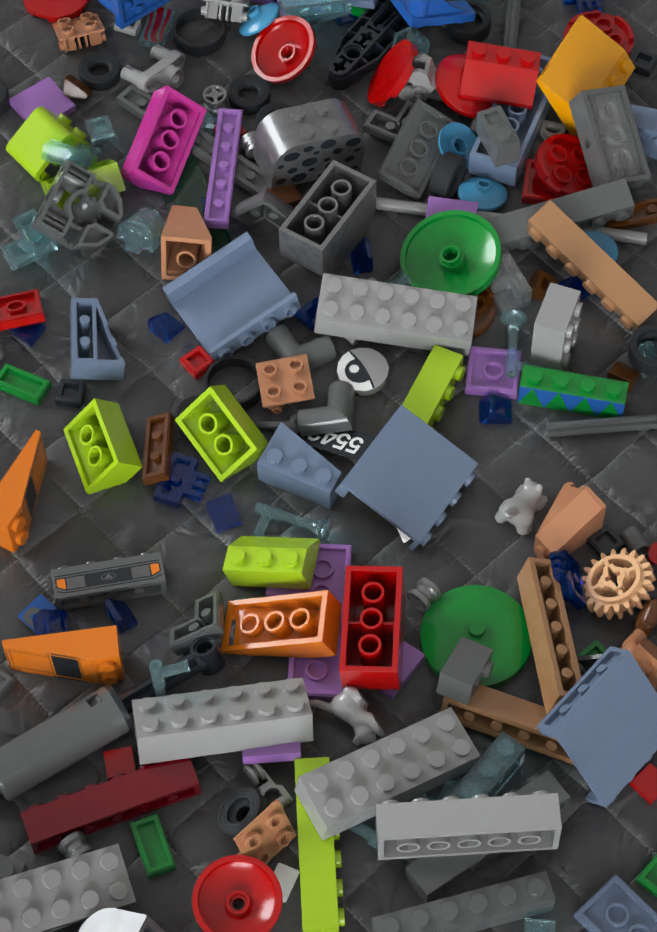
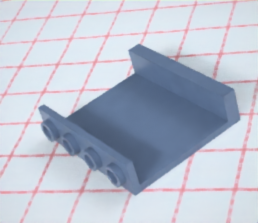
M245 232L162 288L170 304L215 361L226 356H232L234 352L243 346L250 345L256 337L264 332L271 331L277 323L293 316L301 308L295 292L290 293L256 249L253 239L248 232Z
M400 405L335 492L344 498L349 491L411 538L413 542L408 548L413 551L419 544L424 547L433 533L429 530L434 524L438 527L447 516V513L444 511L448 504L453 507L462 495L459 492L462 485L467 487L475 478L476 474L473 470L478 463L403 405Z
M610 646L536 726L542 735L557 739L591 789L590 793L585 797L588 802L607 807L657 751V692L631 652L627 649Z

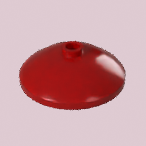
M294 15L275 19L258 34L253 44L251 60L255 72L270 83H284L300 75L309 65L315 52L316 37L313 28L303 18Z
M466 54L447 56L440 62L435 71V85L442 100L452 110L469 118H474L477 112L491 108L492 102L459 97Z
M230 855L211 863L198 877L192 893L193 913L198 925L204 932H270L280 917L283 904L281 885L275 873L264 862L247 855ZM237 901L244 902V907L240 910L233 907Z

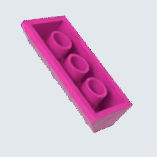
M168 85L154 91L120 172L122 178L139 188L172 195L207 109Z

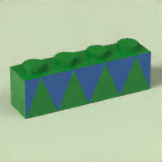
M524 364L518 403L601 418L623 417L629 382Z

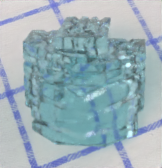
M143 207L128 215L119 223L117 239L125 241V250H129V252L132 251V253L140 254L143 250H148V252L153 253L161 245V234L165 221L159 212Z

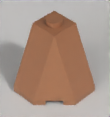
M172 205L161 234V279L175 280L212 255V237L197 207Z
M567 482L563 485L535 535L534 552L538 558L553 559L556 565L583 546L587 538L602 528L606 505L588 486L582 485L576 488L572 482Z

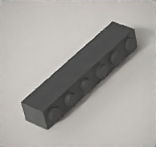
M626 178L551 200L581 230L588 227L599 228L604 226L606 222L615 219L616 221L626 220L633 214L635 206ZM548 201L486 219L499 236L502 256L509 253V250L516 248L521 250L527 249L536 243L528 234V220Z
M549 770L541 775L539 773L532 775L526 781V785L518 791L516 789L509 791L519 793L520 795H531L540 790L558 793L560 813L568 808L570 800L569 794ZM501 853L411 858L407 862L408 866H406L405 877L423 902L428 903L441 896Z
M543 871L372 917V932H476L553 911L556 898L547 872Z

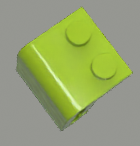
M40 106L30 114L8 142L6 151L36 181L40 182L50 177L45 171L50 162L58 167L73 147L87 153L92 145L85 139L87 135L78 127L73 128L70 125L72 120L65 114L60 113L57 115L47 108Z

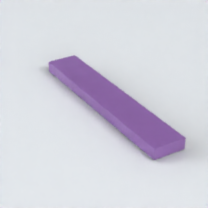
M218 109L203 220L207 228L229 229L243 110Z

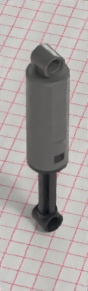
M213 636L197 638L191 644L190 652L187 656L125 692L117 695L112 686L107 684L0 746V792L7 801L15 799L134 729L133 722L129 716L133 712L131 700L159 697L199 673L206 676L219 673L225 666V659L216 638Z

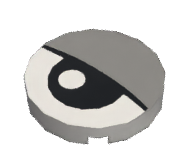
M371 348L352 349L345 353L338 362V380L352 384L355 393H359L361 396L375 394L385 386L388 379L389 366L386 358L380 352Z

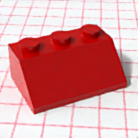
M469 41L459 97L532 109L541 52Z

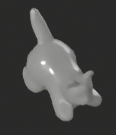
M526 478L524 484L517 488L514 496L504 500L500 505L499 510L495 514L496 522L501 524L508 521L515 525L518 534H530L533 528L534 513L542 510L548 503L547 496L542 495L543 486L532 481L530 478Z
M344 687L343 691L336 695L330 703L319 699L309 700L310 707L333 713L341 720L350 724L354 728L355 737L352 742L356 746L375 742L376 734L380 737L386 735L376 717L371 712H367L369 704L356 687Z

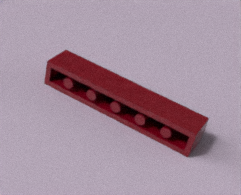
M190 758L163 761L157 764L149 763L142 765L137 771L132 773L117 774L107 782L89 784L82 791L73 794H61L54 801L46 804L38 803L31 805L26 811L21 812V816L33 852L38 854L57 847L65 837L76 831H83L85 836L197 796L201 794L200 783Z

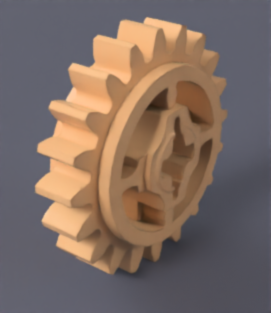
M623 548L620 554H617L615 549H612L610 556H606L602 552L601 560H591L592 568L584 567L587 576L579 577L582 585L578 587V590L581 593L580 598L584 605H586L590 613L595 612L599 618L605 613L608 620H611L614 613L617 614L619 619H622L623 612L626 611L633 615L632 608L636 606L642 609L641 600H650L651 598L647 592L655 590L652 582L656 581L651 564L647 562L644 555L639 556L636 550L628 554L626 548Z

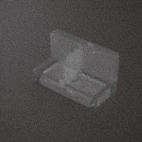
M510 253L503 254L500 270L489 287L494 293L496 305L501 313L505 315L530 305L532 289Z

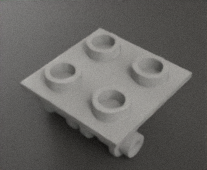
M203 0L206 1V6L202 5L201 15H205V18H219V20H222L226 7V21L243 23V21L247 22L249 17L248 12H245V8L250 9L252 6L249 5L250 1L231 0V2L227 0Z

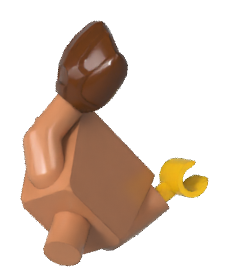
M650 599L637 613L634 632L623 642L621 648L631 652L657 692V646L647 639L657 623V600Z

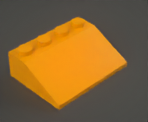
M581 15L577 18L536 82L571 135H578L569 101L584 90L625 85L635 66L625 49Z

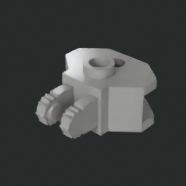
M423 53L414 56L412 66L416 69L413 70L405 87L398 94L399 99L412 102L416 101L417 98L426 101L429 97L440 102L443 101L436 89V68L432 57Z

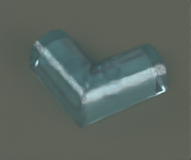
M50 139L44 143L41 159L58 165H62L65 160L69 159L87 170L99 160L102 150L83 143L71 146Z
M35 209L12 218L14 226L22 237L1 247L4 258L12 271L58 250L57 242L31 228L37 215Z

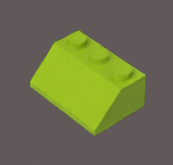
M106 159L83 167L95 174L96 180H101L104 183L109 182L114 185L120 196V192L126 190L116 161ZM56 176L40 181L45 196ZM90 184L86 193H88L89 197L93 196L96 198L99 189ZM64 190L55 206L63 210L64 202L71 193ZM80 197L73 200V205L79 203Z
M226 385L210 386L175 419L220 482H224L253 464L261 457L268 445V441Z
M94 398L63 429L87 494L126 483L143 467L119 403Z
M241 536L228 545L223 571L232 586L311 589L321 541L316 538Z

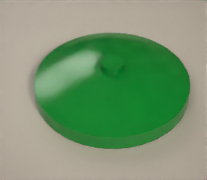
M463 210L443 211L425 218L409 232L400 252L401 270L409 286L471 296L480 294L493 282L502 263V247L494 227L483 217Z
M467 585L449 590L431 604V608L426 611L421 623V651L425 655L427 665L438 677L461 637L493 649L491 661L495 663L493 671L489 678L484 677L481 685L492 689L503 686L514 679L525 667L530 656L532 646L524 609L511 596L493 587Z

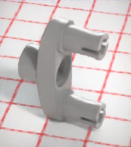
M156 44V46L152 47L150 56L159 61L147 71L142 72L130 65H126L121 71V79L133 83L138 89L146 93H151L166 85L176 89L184 79V70L182 68L185 62V55L177 50H170L160 44Z

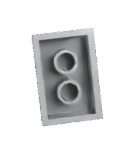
M550 282L534 323L529 365L560 371L562 367L567 368L571 357L569 352L571 347H575L579 335L577 332L581 322L579 317L583 308V303L579 302L581 291Z

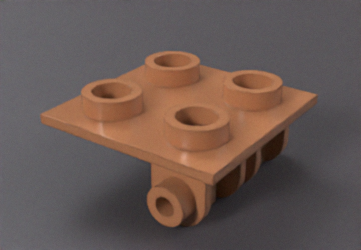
M87 12L77 18H61L56 23H52L59 40L60 51L65 50V52L77 50L75 38L77 39L79 49H82L80 41L82 36L86 48L89 47L87 35L90 46L102 44V41H106L105 28L97 13Z
M307 354L255 363L263 408L268 407L273 414H280L284 404L315 399Z
M276 799L233 839L240 851L237 855L251 856L267 865L297 835L280 801Z

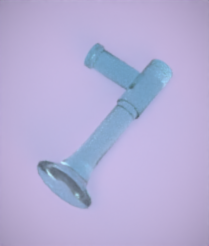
M514 309L503 312L500 320L508 326L506 376L515 378L517 370L523 371L524 364L541 367V364L518 360L519 326L527 321L526 314Z
M258 502L254 513L261 515L251 535L263 537L270 520L274 519L310 530L317 535L321 541L320 543H322L330 527V517L326 516L322 520H312Z
M154 659L149 663L156 697L167 696L165 677L190 672L187 659L167 666H162V662L158 659Z

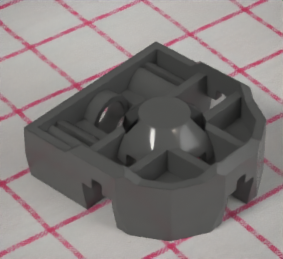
M68 159L62 163L31 228L70 250H93L112 238L113 230L123 216L122 198L114 185L109 182L104 183L101 180H96L95 174ZM90 184L99 189L96 198L93 196L89 197L88 193H86ZM65 190L71 193V195L64 202L62 210L55 205ZM80 197L79 203L73 205V200ZM102 217L111 224L106 229L99 225L97 220ZM85 222L88 225L81 227L79 224ZM69 226L79 231L73 243H68L63 238Z

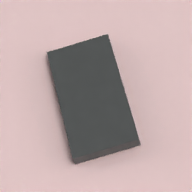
M417 98L375 176L417 202L442 156L438 145L439 133L444 126L455 121Z

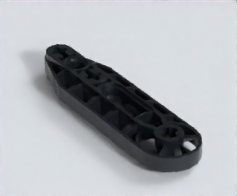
M378 0L375 9L368 8L340 38L328 67V81L331 88L341 91L345 90L354 81L376 69L389 50L398 42L404 40L414 29L408 25L390 0H387L385 3H383L385 0Z

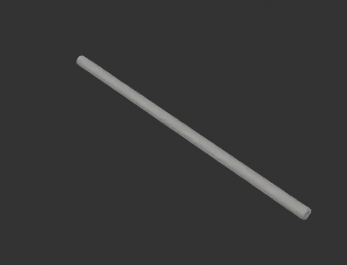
M376 197L377 210L426 216L427 203ZM479 210L477 211V215L483 217L484 219L502 214ZM588 227L582 229L583 231L605 233L618 242L646 245L648 233L608 227Z

